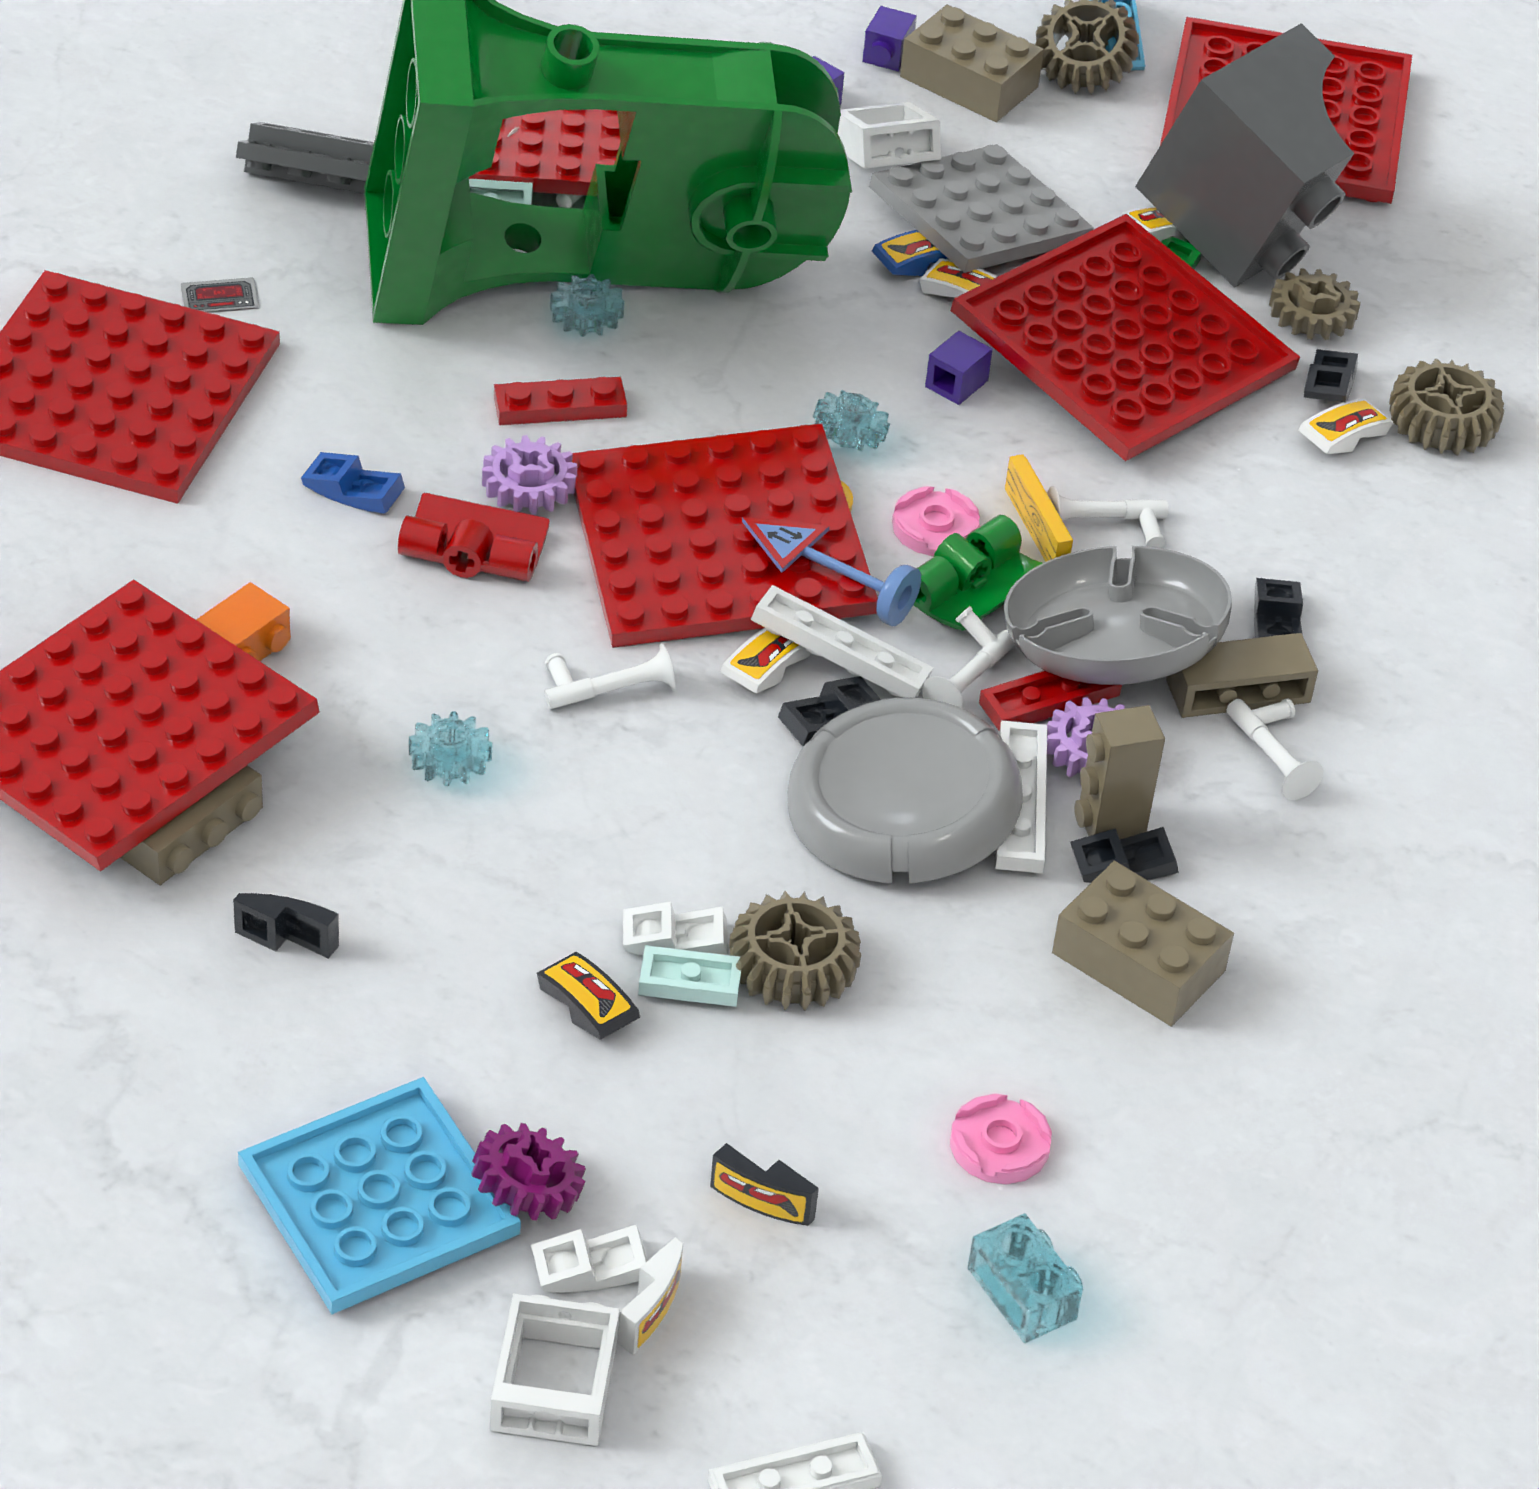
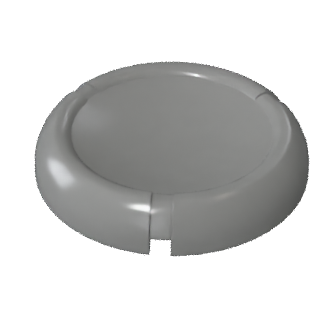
M1107 546L1065 554L1033 568L1011 587L1005 599L1004 614L1008 633L1012 641L1025 657L1039 668L1059 677L1077 682L1099 685H1124L1164 678L1200 661L1223 637L1230 620L1232 598L1225 578L1207 563L1190 555L1163 548L1132 546L1131 558L1117 559L1116 546Z
M908 697L866 703L830 720L813 735L812 739L800 751L790 773L787 791L788 812L793 829L800 841L811 853L840 872L881 883H892L893 872H909V883H920L945 878L976 865L997 850L1010 835L1019 818L1023 800L1022 780L1017 761L1009 746L1002 741L1001 736L993 727L976 715L958 706L932 699Z

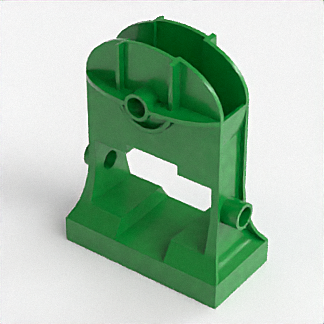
M403 0L364 189L373 323L424 325L444 307L460 298L486 289L513 283L551 281L715 290L719 293H729L733 289H748L776 280L796 269L806 260L825 261L829 257L827 246L841 226L848 207L850 193H852L847 154L837 134L841 116L838 90L831 76L816 59L807 53L789 46L773 44L772 42L762 41L753 43L591 32L578 25L565 24L556 26L523 15L496 0ZM598 109L617 111L621 142L614 165L595 164L583 209L514 203L470 192L469 177L492 166L503 119L555 110ZM513 249H519L526 253L518 252Z

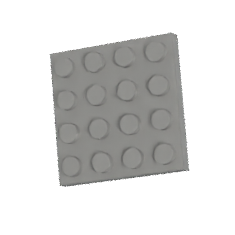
M998 144L987 145L983 148L966 152H957L953 155L941 157V160L892 167L888 170L872 173L869 187L964 273L978 268L982 269L1046 253L1094 230V227L1083 219L1076 210L1068 206L1053 190L1046 187L1031 174L1030 170L1023 167Z

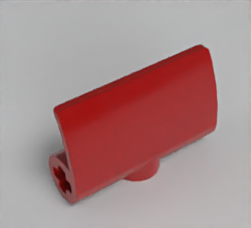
M423 493L415 517L407 515L402 522L398 538V554L442 563L449 572L461 578L473 577L480 571L529 582L538 564L549 530L550 520L545 517Z

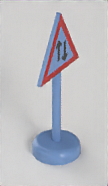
M742 517V523L781 573L802 555L809 560L880 592L877 600V615L880 621L889 626L900 624L914 605L921 585L919 569L910 565H900L883 582L810 548L829 531L830 526Z

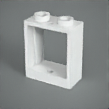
M911 102L840 110L841 116L837 134L845 147L847 157L864 169L941 160L940 120ZM901 147L902 154L899 156L895 155V150Z
M513 1293L491 1397L490 1431L598 1446L618 1341L620 1309L605 1307L594 1302L577 1303L551 1299L544 1295L528 1296ZM523 1338L600 1349L591 1395L514 1384Z

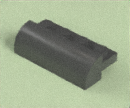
M256 122L250 123L248 140L238 141L236 158L245 159L244 172L364 193L374 142L271 123Z

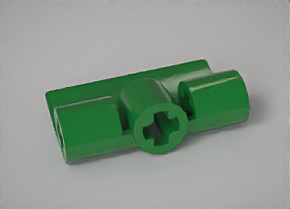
M999 514L969 533L966 539L959 533L949 535L938 546L933 558L917 567L921 573V585L914 606L934 620L954 629L964 631L966 629L963 625L955 620L963 611L971 606L972 611L982 620L1004 605L1006 596L1016 581L1033 568L1042 564V562L1033 560L1020 553L1022 536L1019 528L1011 518Z

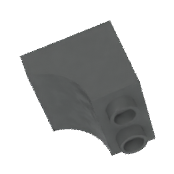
M1302 23L1201 79L1135 186L1170 223L1176 226V229L1234 288L1262 270H1265L1273 280L1280 279L1285 276L1286 272H1290L1303 259L1310 248V245L1299 235L1305 225L1312 229L1321 224L1337 209L1346 195L1335 181L1354 152L1346 145L1334 128L1327 114L1322 92L1324 74L1335 56Z

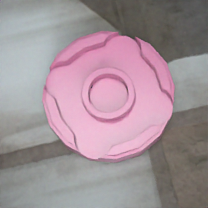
M924 486L908 491L898 499L895 505L892 524L894 534L903 545L915 552L934 556L938 546L949 535L959 533L966 539L969 533L980 527V516L978 508L971 499L960 492L945 488L944 493L934 491V487Z
M990 1094L976 1097L961 1106L952 1124L950 1148L956 1162L970 1175L986 1182L998 1184L1026 1181L1040 1172L1049 1158L1052 1131L1046 1117L1033 1104L1020 1099V1103L1007 1100L1008 1095Z

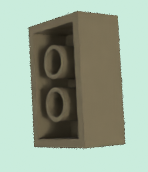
M947 4L904 38L900 77L997 123L1039 87L1044 49L1028 42L1024 38L1010 34L992 23L982 21L967 14L960 8Z
M1113 861L1059 914L1052 954L1172 1027L1226 971L1234 932L1118 862Z

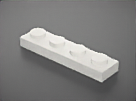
M773 585L757 604L751 618L752 621L762 625L770 633L781 635L803 646L811 654L822 656L844 667L852 675L861 676L885 688L896 697L917 698L922 690V685L930 677L934 668Z
M1001 721L999 735L1002 741L1009 746L1017 761L1022 780L1023 800L1020 815L1014 829L996 850L995 869L1043 873L1045 863L1047 725Z

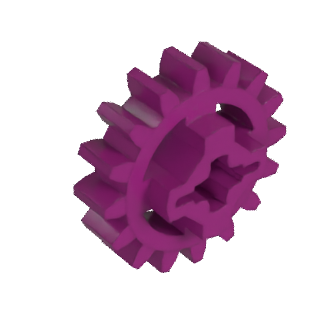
M520 1123L518 1131H513L507 1124H502L498 1133L491 1130L486 1133L484 1140L480 1141L472 1160L475 1165L471 1174L472 1177L481 1179L478 1188L480 1193L492 1192L495 1195L492 1202L494 1206L506 1203L511 1206V1215L517 1216L520 1211L528 1212L531 1220L537 1221L540 1212H544L553 1220L557 1218L560 1210L566 1213L571 1211L574 1202L578 1201L584 1187L585 1180L582 1177L586 1168L584 1165L575 1163L579 1155L576 1150L565 1151L562 1148L565 1139L559 1137L552 1141L547 1138V1129L541 1127L538 1132L529 1130L526 1123Z

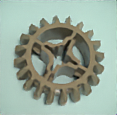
M1065 0V7L1053 4L1051 9L1052 15L1043 14L1042 26L1037 27L1036 43L1034 44L1044 49L1041 70H1046V76L1049 81L1057 79L1061 89L1072 84V90L1075 94L1081 87H1087V90L1092 94L1097 85H1100L1107 91L1110 86L1109 80L1120 83L1123 78L1122 72H1131L1133 67L1132 61H1136L1138 57L1137 44H1139L1136 23L1133 17H1128L1125 6L1116 8L1114 0H1108L1105 3H1102V0H1079L1077 2ZM1066 35L1068 41L1065 42V48L1059 51L1056 46L1060 39ZM1114 36L1117 43L1111 52H1108L1105 47L1108 45V40Z
M1435 358L1432 364L1419 361L1417 367L1407 366L1405 373L1398 375L1389 399L1391 420L1395 425H1398V433L1409 435V443L1420 442L1423 444L1424 450L1432 447L1438 449L1440 454L1444 450H1451L1455 455H1459L1462 449L1474 453L1477 446L1486 447L1489 440L1494 439L1496 433H1498L1504 415L1502 391L1495 388V380L1484 379V371L1474 372L1470 370L1469 364L1459 366L1455 365L1453 360L1449 363H1441Z
M784 891L778 900L766 894L761 905L750 902L746 913L739 914L729 939V955L740 957L736 963V968L741 970L740 984H747L749 996L763 994L765 1005L774 1000L780 1001L784 1010L791 1003L799 1004L806 1011L812 1001L824 1007L829 1000V996L840 999L845 987H851L861 961V952H859L861 940L859 932L854 930L852 917H842L843 913L841 912L840 905L827 907L824 896L816 901L809 900L805 891L799 898H791Z

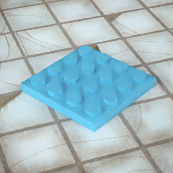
M424 1077L238 1152L239 1167L331 1314H335L515 1237L521 1232V1221L518 1216L511 1215L510 1205L503 1203L502 1205L494 1206L492 1202L495 1195L492 1192L480 1193L478 1190L481 1179L474 1178L471 1174L475 1165L472 1162L475 1152Z

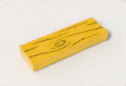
M1024 454L1010 456L1005 491L1043 559L1047 562L1056 557L1071 553L1073 538L1027 457Z

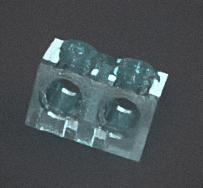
M1026 1213L973 1236L967 1268L1024 1344L1077 1320L1083 1294L1082 1281L1075 1269L1071 1266H1066L1054 1251L1053 1244L1047 1233L1042 1229H1037Z

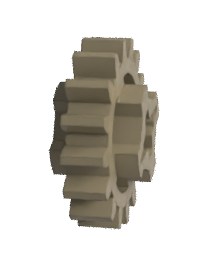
M1302 268L1300 269L1299 276L1286 272L1284 280L1277 278L1269 301V306L1272 307L1270 315L1271 317L1279 318L1278 326L1286 327L1290 325L1293 327L1291 333L1293 335L1303 333L1306 334L1308 339L1312 340L1315 334H1320L1324 340H1329L1331 332L1341 337L1344 336L1345 328L1351 330L1354 328L1360 308V302L1357 301L1359 293L1358 291H1349L1351 284L1349 281L1337 282V274L1335 273L1326 275L1322 273L1321 269H1317L1315 274H1309Z

